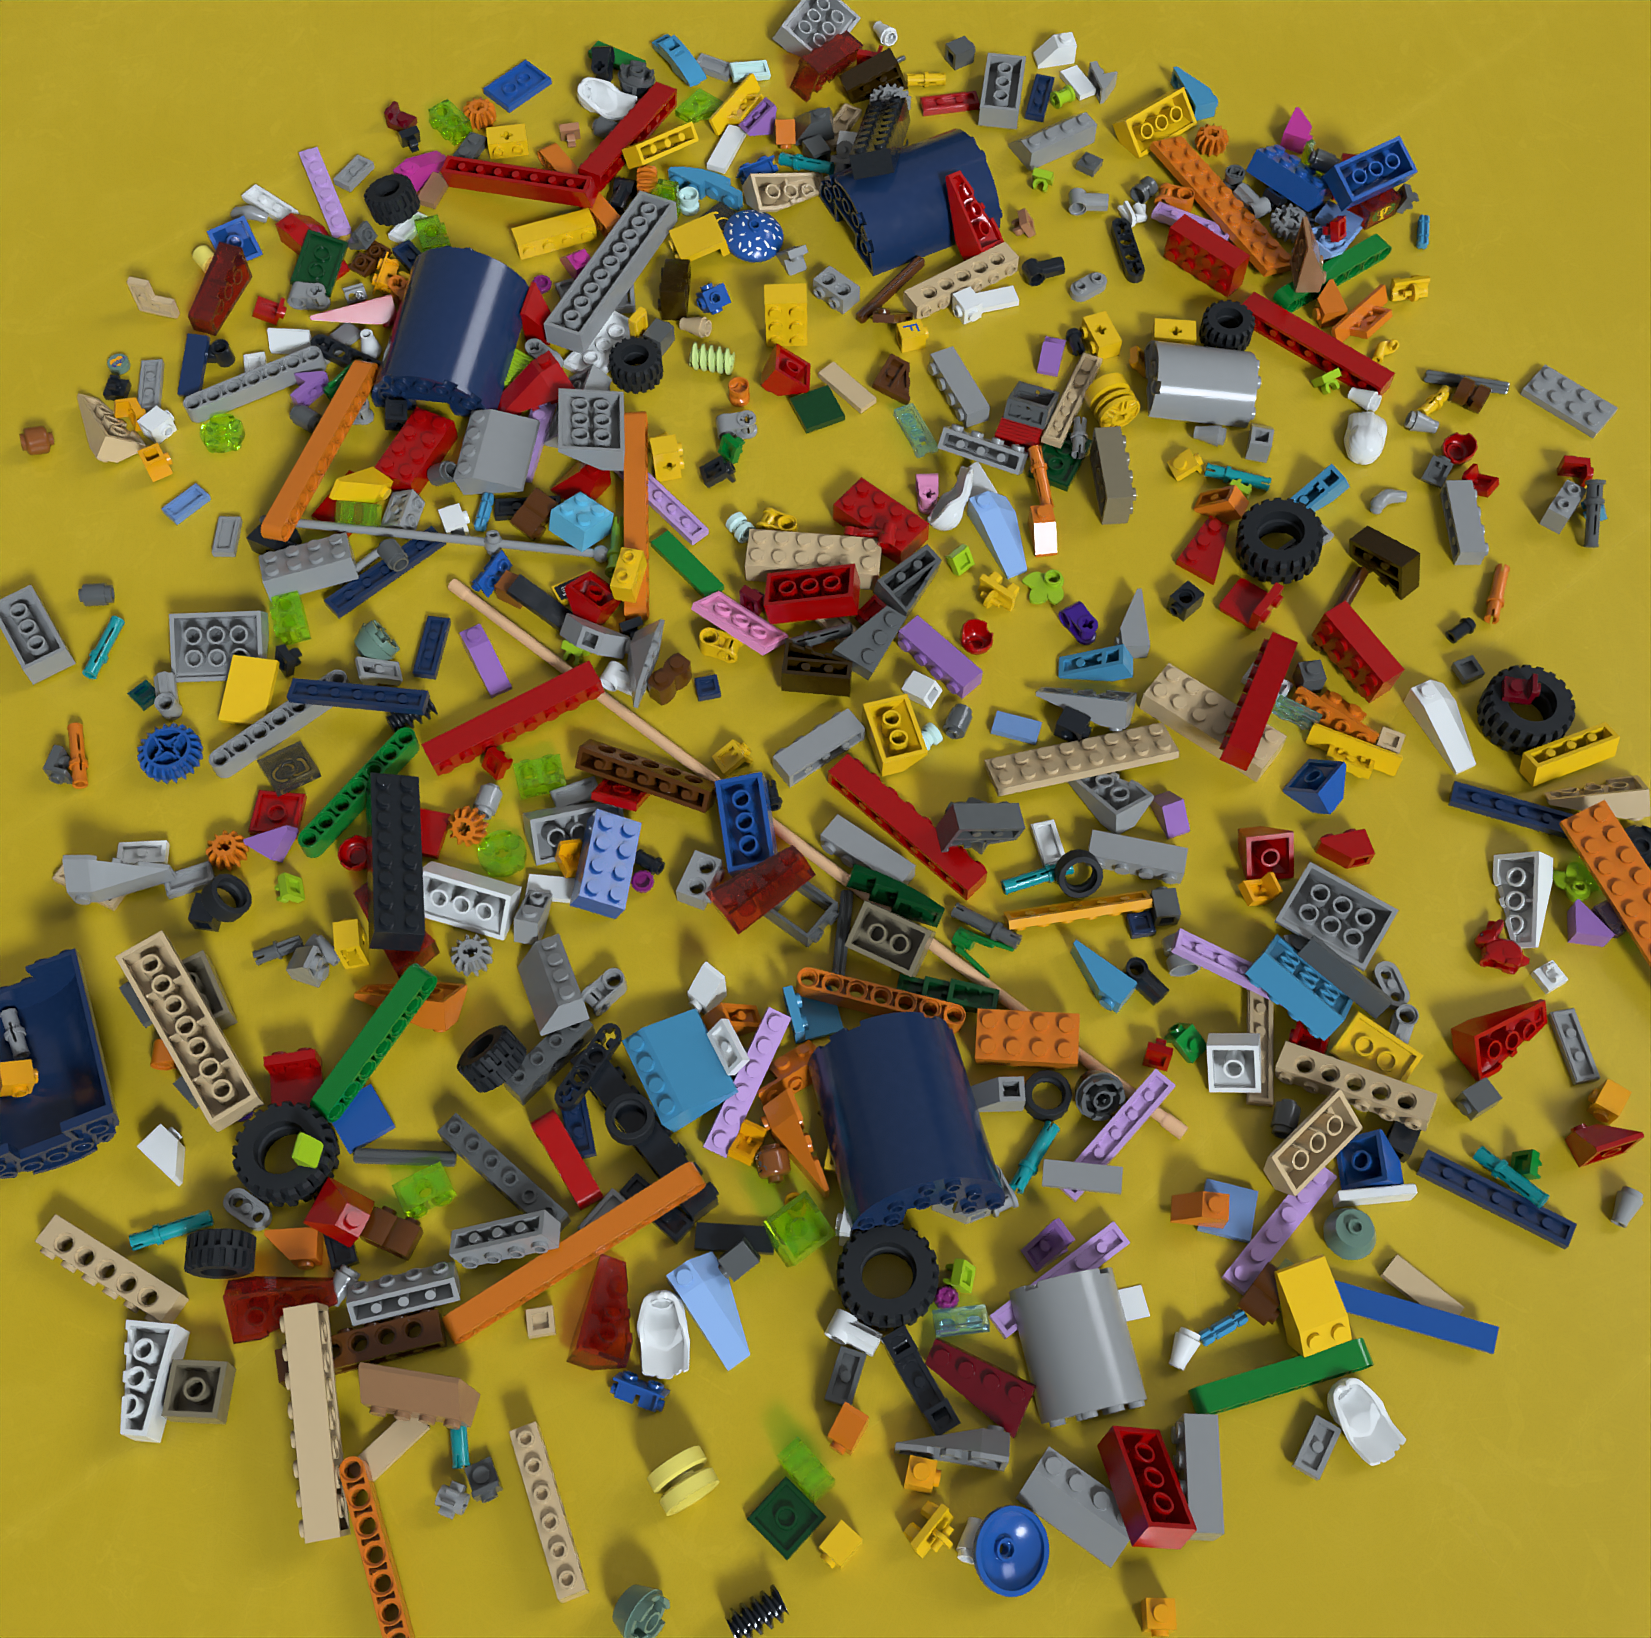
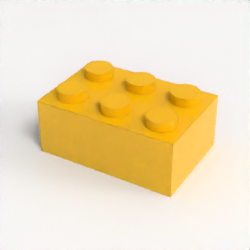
M806 283L765 284L766 347H774L776 343L780 346H808Z

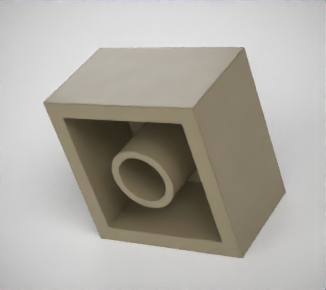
M172 1359L161 1416L171 1422L226 1424L236 1368L225 1361Z

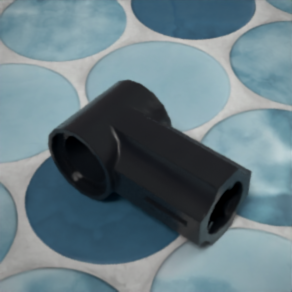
M622 177L615 178L613 194L608 203L619 215L625 212L630 199L635 198L637 181Z
M1062 257L1039 262L1037 259L1031 258L1026 260L1021 267L1030 286H1038L1046 278L1065 274Z
M218 339L209 344L207 363H217L220 367L225 368L235 362V356L226 340Z
M1139 957L1129 959L1122 972L1137 982L1135 989L1155 1006L1169 992V989L1148 970L1145 960ZM1130 969H1136L1140 975L1132 974Z

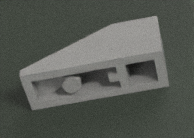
M1142 588L1136 590L1120 627L1118 637L1114 639V646L1124 644L1133 658H1147L1150 648Z

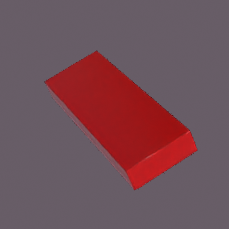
M976 91L920 97L923 116L980 109V102Z

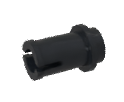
M1071 328L1066 332V340L1070 343L1074 356H1078L1077 350L1079 356L1086 351L1081 339L1082 333L1077 328Z
M1470 617L1460 619L1459 624L1445 633L1446 638L1451 643H1456L1466 634H1472L1476 628L1474 620Z
M767 780L771 811H777L781 808L783 801L779 797L776 781L771 780L772 786H770L769 780Z
M642 849L636 852L635 864L648 869L652 875L661 874L665 867V862L662 861V858H655Z

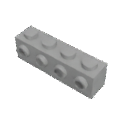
M952 424L951 427H943L937 448L1016 475L1023 473L1029 455L1028 452L1024 451L1025 447L1012 444V447L1004 445V440L992 437L989 440L983 438L984 434L972 430L971 433L963 431L964 427Z
M540 1210L452 1230L449 1255L462 1264L463 1267L472 1269L478 1267V1265L495 1264L505 1259L523 1258L524 1255L546 1253L548 1250L559 1248L561 1223L546 1210Z
M455 1261L438 1262L431 1267L413 1268L406 1273L398 1275L389 1274L377 1280L369 1282L359 1281L352 1286H348L346 1305L352 1326L459 1301L461 1283Z

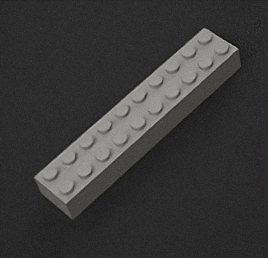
M639 191L544 322L548 343L581 354L586 352L667 237L669 230L678 221L675 201Z

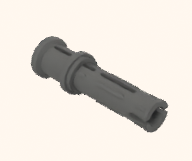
M1585 480L1587 492L1583 503L1587 506L1583 547L1586 548L1599 547L1601 506L1605 503V499H1603V485L1606 484V480Z

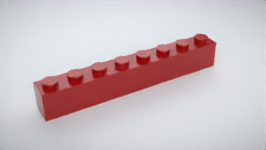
M656 82L649 88L647 93L629 110L628 114L599 143V146L580 164L578 175L591 176L597 190L601 192L626 164L622 149L649 138L677 106V89Z
M447 155L440 171L449 187L591 209L599 193L591 176Z
M1253 292L1242 304L1247 306V310L1253 312L1252 316H1255L1254 331L1326 373L1339 368L1342 376L1336 379L1351 388L1377 391L1381 396L1389 389L1395 375L1394 372L1266 299L1264 296Z
M1272 632L1269 640L1264 638L1259 649L1260 652L1249 673L1248 678L1250 679L1247 680L1242 692L1245 693L1241 694L1237 703L1239 707H1236L1231 720L1235 722L1231 721L1225 732L1229 737L1224 736L1219 747L1220 750H1223L1219 760L1247 771L1255 756L1298 642L1275 632Z
M587 661L421 745L437 775L448 774L454 768L464 763H470L475 757L486 753L488 748L497 747L505 742H511L517 736L527 731H533L539 725L547 721H553L567 711L577 709L588 700L597 699L605 691L590 661Z
M846 754L828 771V783L966 901L986 883L988 872L981 862L974 861L961 846H951L948 852H941L936 828L931 820L926 816L922 817L916 812L911 803L904 802L898 797L897 792L892 787L885 786L875 773H870L866 770L859 759H853L849 754Z

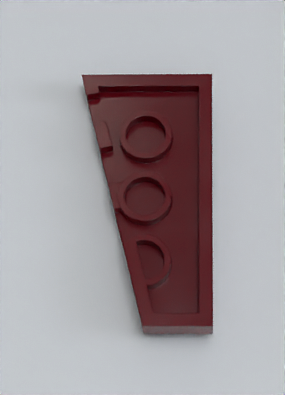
M938 1337L935 1338L925 1364L993 1422L1003 1427L1004 1431L1010 1433L1011 1437L1015 1438L1036 1385Z

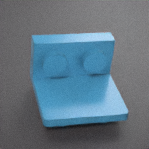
M792 985L783 987V1000L787 1014L791 1017L790 1025L796 1044L830 1036L843 1029L837 1005L802 997L799 993H794ZM831 986L826 987L827 990L833 991Z

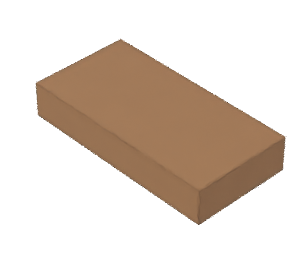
M432 172L418 195L420 205L432 209L437 207L449 187L442 174Z

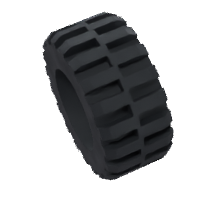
M1274 498L1273 501L1267 499L1261 501L1260 505L1258 503L1250 507V511L1248 510L1243 514L1242 520L1238 524L1235 549L1240 566L1244 570L1248 569L1247 574L1254 578L1256 576L1259 581L1264 583L1265 581H1270L1271 584L1276 582L1289 584L1291 580L1296 582L1303 579L1304 575H1309L1313 571V567L1317 566L1321 555L1324 528L1321 526L1320 518L1318 516L1315 517L1316 513L1311 508L1307 509L1304 503L1300 501L1296 503L1294 499L1287 498V500ZM1270 533H1284L1293 537L1299 544L1291 549L1277 550L1266 546L1260 538Z
M1519 665L1510 666L1508 670H1501L1490 680L1477 706V714L1479 716L1477 719L1479 725L1483 726V733L1486 737L1490 736V741L1495 746L1498 744L1502 747V750L1506 752L1510 750L1515 755L1522 756L1523 752L1563 738L1575 718L1574 710L1576 706L1575 701L1571 700L1573 695L1570 689L1565 688L1566 683L1562 679L1558 680L1555 677L1556 674L1551 671L1549 673L1543 671L1544 668L1538 666L1531 668V665H1522L1519 668ZM1532 673L1538 674V683H1541V690L1539 696L1535 697L1531 704L1540 711L1543 721L1523 719L1511 709L1507 701H1501L1502 680L1505 676L1529 680Z
M283 1101L282 1106H277L276 1103L267 1106L268 1110L263 1112L259 1109L256 1111L254 1119L251 1121L247 1119L244 1122V1131L237 1133L235 1140L238 1142V1145H234L232 1149V1155L236 1158L232 1161L233 1167L238 1173L237 1177L260 1201L266 1204L271 1202L277 1207H283L285 1202L290 1207L297 1206L299 1200L303 1199L305 1203L312 1200L311 1195L316 1191L320 1192L328 1177L334 1178V1174L331 1171L332 1169H338L339 1160L336 1157L340 1154V1147L336 1142L338 1139L325 1118L313 1107L308 1108L306 1104L300 1102L294 1106L291 1101ZM302 1132L324 1144L317 1168L297 1166L295 1169L283 1174H272L265 1169V1157L268 1150L282 1137L298 1135Z
M899 1223L896 1226H886L884 1224L863 1232L856 1231L852 1235V1240L847 1241L843 1246V1252L839 1255L837 1262L838 1294L841 1295L842 1304L845 1309H849L853 1316L864 1321L863 1324L869 1328L872 1325L878 1326L879 1331H887V1328L894 1327V1330L903 1325L908 1324L911 1326L916 1323L917 1318L923 1317L928 1312L930 1304L935 1299L939 1282V1265L936 1263L937 1256L934 1250H930L929 1241L925 1237L920 1238L918 1231L912 1227L910 1230L904 1229L903 1223ZM881 1254H892L902 1258L912 1270L913 1281L910 1289L904 1295L892 1299L873 1295L867 1290L862 1279V1272L866 1262Z

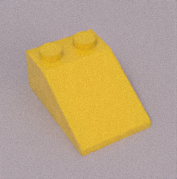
M1323 1254L1274 1271L1288 1345L1305 1358L1352 1340L1346 1309Z

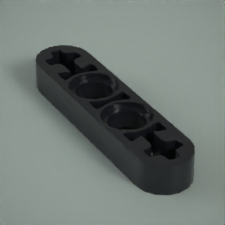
M1116 218L1112 222L1111 234L1125 278L1131 283H1139L1143 280L1145 267L1131 225L1125 218ZM1121 241H1128V242H1130V244H1129V245H1123V244H1121L1120 242H1121ZM1131 255L1135 257V259L1128 260L1125 257Z
M318 334L311 339V346L321 345L319 348L324 359L343 368H346L354 360L361 359L366 362L377 363L380 369L381 361L326 335ZM338 350L345 352L342 357L334 356V353Z
M607 1023L599 1029L556 1090L554 1099L560 1110L571 1111L577 1107L621 1044L622 1033L616 1024ZM614 1031L616 1038H610L607 1041L606 1047L608 1048V1050H606L605 1047L602 1046L607 1040L605 1034H611ZM593 1051L603 1053V1058L599 1062L589 1060V1055ZM580 1071H584L589 1075L584 1083H577L574 1080L575 1075ZM569 1084H571L574 1087V1090L572 1092ZM571 1092L572 1101H565L563 1103L561 1096H567Z

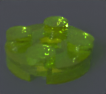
M231 414L214 415L209 418L210 421L206 425L203 423L200 428L202 442L211 453L237 451L242 447L245 430L242 422L235 419ZM222 431H226V434L219 435Z
M494 831L484 838L485 841L481 846L479 845V862L491 877L510 876L517 871H521L525 866L527 858L525 843L519 835L512 834L511 831ZM504 849L505 852H509L503 858L496 856L500 854L499 850Z

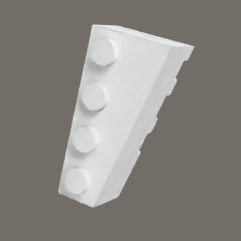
M126 1320L125 1329L128 1331V1337L124 1347V1354L127 1357L126 1371H123L125 1396L122 1397L120 1434L135 1441L161 1443L167 1420L161 1415L172 1359H183L190 1332L177 1324Z

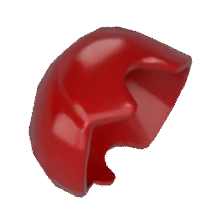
M1458 432L1448 436L1441 446L1442 456L1449 458L1450 462L1454 465H1463L1469 462L1478 449L1477 440L1472 434H1459Z
M976 618L969 619L961 628L959 641L968 653L973 655L984 654L993 645V632H989L987 622Z
M354 835L344 840L339 846L337 856L344 868L356 872L367 869V838Z

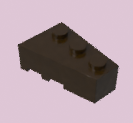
M890 47L839 75L843 88L852 104L869 100L870 94H873V89L879 90L880 85L884 88L886 84H889L890 87L896 84V88L903 86V90L908 89L899 63Z
M666 259L664 267H661L658 311H662V320H681L682 317L687 318L691 283L690 260Z
M1368 525L1349 539V556L1360 566L1366 567L1369 573L1374 572L1383 579L1380 583L1385 587L1390 585L1397 591L1398 594L1396 596L1400 600H1403L1419 587L1420 553Z
M786 638L781 672V691L850 697L853 661L827 652L825 655L815 652L813 647L806 645L804 648L793 644V640Z

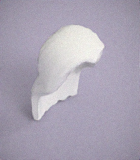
M584 78L577 88V98L583 108L609 120H622L637 102V96L623 93L614 84L602 79Z
M1372 411L1349 415L1344 445L1347 456L1351 461L1356 464L1367 465L1373 463L1380 456L1387 435V424L1383 418Z
M960 467L954 488L940 497L932 513L927 517L928 523L933 528L940 531H948L960 523L972 489L973 468Z
M658 1290L649 1293L641 1303L637 1321V1333L641 1350V1372L650 1377L657 1376L659 1379H672L674 1375L680 1374L681 1371L684 1373L689 1370L690 1339L684 1305L679 1296L671 1291Z
M1342 1378L1332 1385L1327 1394L1329 1412L1334 1421L1343 1430L1348 1442L1356 1453L1371 1466L1392 1459L1395 1456L1394 1452L1399 1450V1445H1403L1407 1439L1390 1419L1382 1400L1371 1388L1357 1378Z

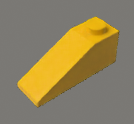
M372 466L337 478L329 498L332 500L376 503L389 497L393 480Z

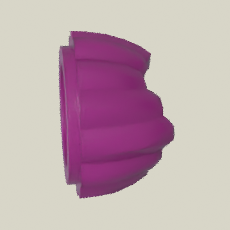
M537 275L532 280V282L536 283L541 294L551 289L552 281L547 276Z
M646 870L634 873L631 881L632 887L637 892L647 893L653 888V875Z
M940 1286L936 1291L934 1303L937 1304V1308L943 1311L953 1310L958 1305L959 1294L952 1286Z

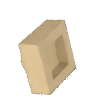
M1383 727L1376 746L1399 754L1405 734Z
M552 1305L526 1310L529 1339L556 1335L554 1307Z

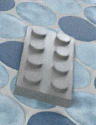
M1547 365L1542 367L1520 394L1591 438H1594L1618 409Z

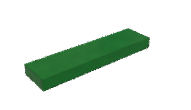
M668 530L651 541V547L703 598L717 591L722 592L724 590V585Z

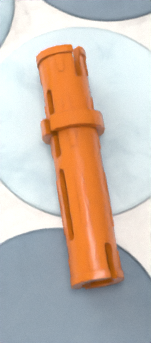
M1038 445L1028 448L1031 461L1030 471L1035 479L1040 505L1052 504L1054 508L1046 471L1048 467L1043 459L1042 447Z
M1502 563L1497 564L1495 567L1490 596L1486 600L1487 610L1484 616L1485 622L1489 624L1491 616H1493L1492 624L1499 622L1501 608L1504 607L1505 599L1503 597L1510 572V567L1507 564L1504 565L1503 571H1501Z
M71 723L67 727L71 759L68 765L72 771V786L77 789H83L88 786L87 769L89 767L88 761L85 759L83 725Z

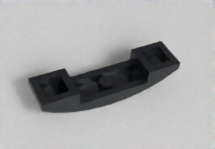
M903 1325L882 1337L881 1341L896 1371L935 1436L942 1435L961 1423L948 1399H945L928 1370L906 1326Z

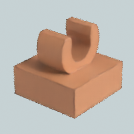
M579 123L560 124L561 141H567L568 148L576 147L575 139H581Z
M1025 208L1019 210V218L1012 221L1015 227L1013 232L1016 236H1020L1025 232L1028 238L1036 235L1033 218Z

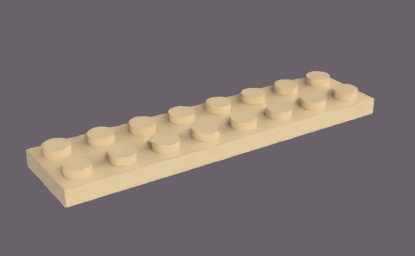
M1162 722L1085 738L1080 742L1072 741L985 760V769L999 797L1179 758V750Z

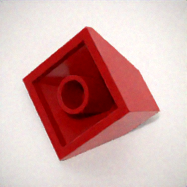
M531 282L520 313L525 340L527 342L535 338L541 340L545 345H550L546 340L544 322L551 312L536 283Z
M776 343L761 373V386L766 391L772 392L777 396L807 393L810 390L811 364Z
M577 461L551 488V492L560 496L565 501L579 492L596 501L612 484L610 470H600Z
M592 571L570 582L564 588L573 615L600 626L606 623L622 602L613 598L610 584Z
M1264 826L1238 829V852L1245 880L1261 879L1268 872H1273L1277 880L1294 878L1293 831Z
M1581 1124L1571 1129L1572 1133L1565 1138V1141L1580 1168L1626 1153L1645 1136L1643 1132L1601 1124L1587 1127L1586 1124Z
M328 1177L303 1223L350 1248L362 1233L371 1215L375 1201Z

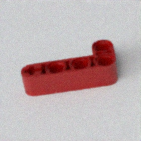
M554 1109L530 1122L535 1135L545 1148L580 1211L604 1198Z

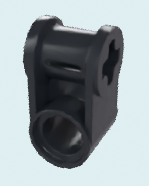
M613 46L593 47L592 72L596 74L597 79L611 82L615 62Z

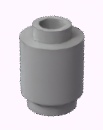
M493 783L480 786L473 808H478L479 815L486 814L484 820H490L496 814L503 796L502 791Z

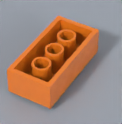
M978 1009L975 1046L976 1064L1078 1070L1080 1014Z

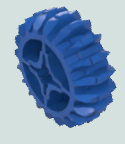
M174 722L170 727L163 724L162 729L155 727L154 733L147 732L148 738L141 739L142 746L137 747L139 753L137 759L140 767L148 777L154 778L158 783L163 780L164 783L168 784L171 779L177 783L180 777L186 779L187 773L194 774L193 767H200L198 760L203 759L201 740L191 728L187 729L183 724L179 727Z

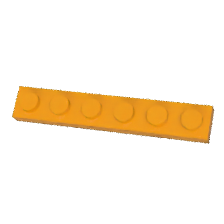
M1146 890L1005 911L1004 921L1009 930L1021 931L1030 926L1046 927L1050 923L1056 922L1071 923L1076 919L1082 918L1093 920L1102 915L1118 916L1122 912L1128 911L1143 912L1147 908H1153L1151 896Z

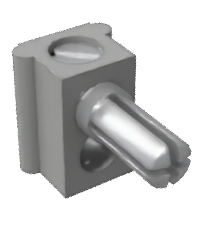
M363 283L342 288L347 304L358 301L362 302V300L368 299ZM350 293H354V294H355V295H354L353 297H351V298L348 297Z

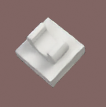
M1553 960L1530 974L1545 994L1568 981V978Z

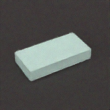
M766 60L733 62L729 64L733 83L742 82L750 73L754 74L757 81L770 80L771 74Z

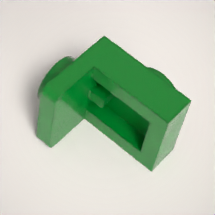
M1190 1023L1174 1024L1169 1028V1033L1163 1038L1167 1040L1166 1043H1173L1187 1063H1193L1207 1050V1043L1194 1025Z

